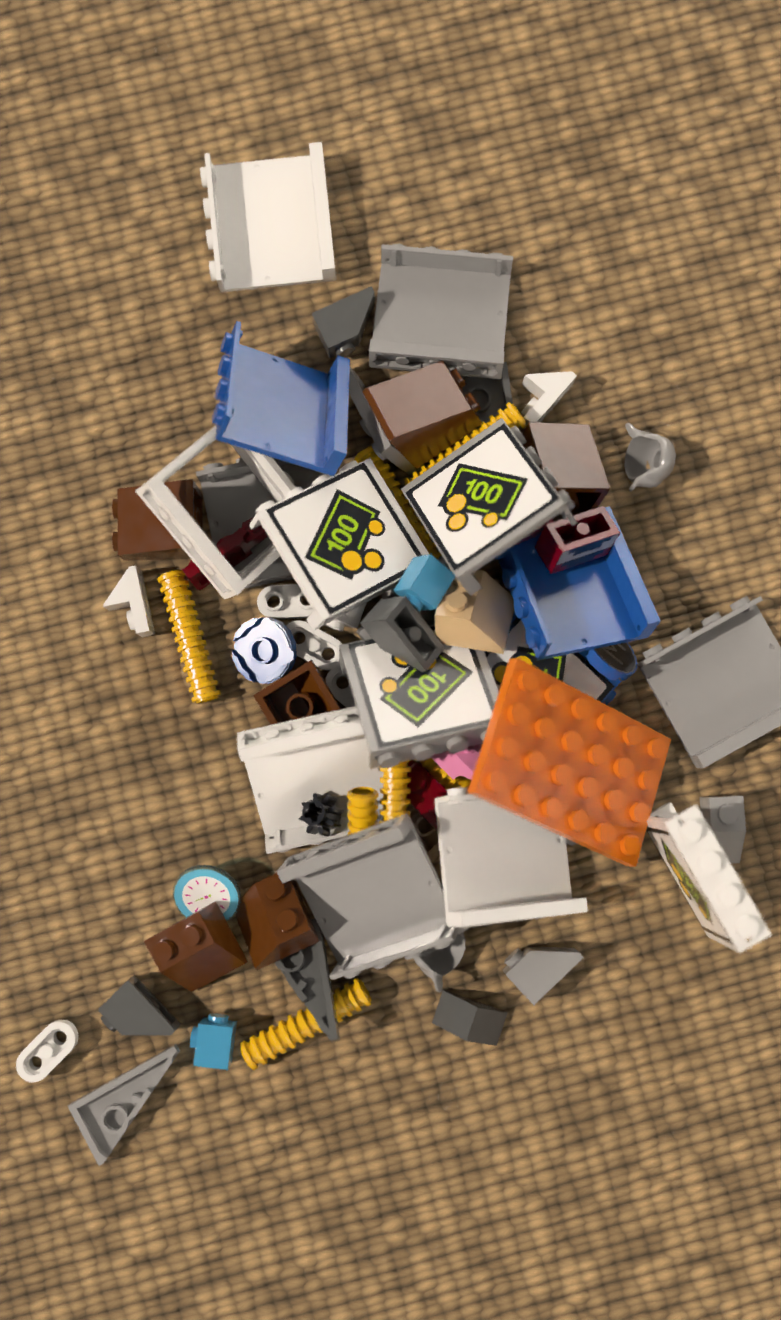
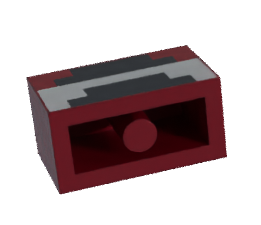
M604 506L573 515L577 522L573 526L567 518L545 525L535 545V549L550 574L606 556L609 553L620 531Z

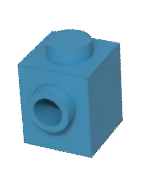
M431 554L413 557L393 591L400 597L406 596L417 612L435 610L455 575Z
M210 1013L208 1018H202L198 1023V1027L193 1026L190 1038V1048H195L193 1066L229 1069L233 1058L237 1021L229 1020V1016L225 1014Z

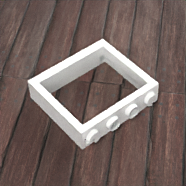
M215 425L135 492L225 600L238 595L279 558L280 554L274 544L271 543L237 574L165 486L164 482L215 440L217 427ZM232 445L276 502L283 500L289 491L296 488L292 477L279 467L273 457Z

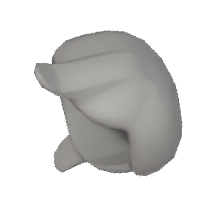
M626 423L625 428L632 438L625 455L626 475L633 483L629 491L631 492L635 487L650 488L660 485L671 474L675 465L676 453L673 443L659 434L636 429L631 423ZM647 461L650 467L649 469H646Z
M471 926L460 927L451 945L443 949L433 947L423 950L420 955L413 958L422 972L432 979L435 989L439 993L443 989L442 977L451 972L464 955L465 936L463 932Z

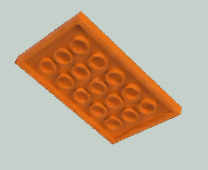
M519 658L509 659L467 793L625 866L636 867L648 826L646 821L651 815L671 739Z

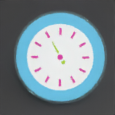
M197 865L186 869L179 875L173 887V900L175 906L185 918L216 901L226 921H229L239 909L241 892L235 879L223 869L211 865Z

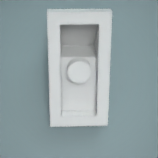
M571 371L525 375L522 385L539 399L537 400L533 397L521 412L525 415L526 426L529 422H541L572 387L577 377L576 374Z
M136 565L130 566L105 601L103 607L109 611L131 607V610L126 612L130 630H135L136 634L141 637L155 635L142 570Z

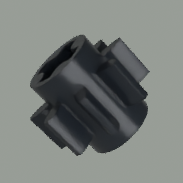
M313 793V800L302 803V816L299 820L308 824L307 833L316 835L319 832L320 835L329 837L330 830L335 827H341L339 822L344 809L335 806L336 797L330 795L324 797L321 794Z

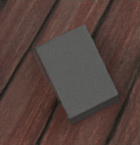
M443 989L432 1023L465 1041L497 1046L507 1012Z

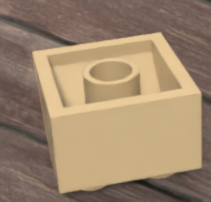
M483 570L473 572L482 588L471 596L455 576L437 607L435 613V635L445 645L504 654L514 615L512 595Z

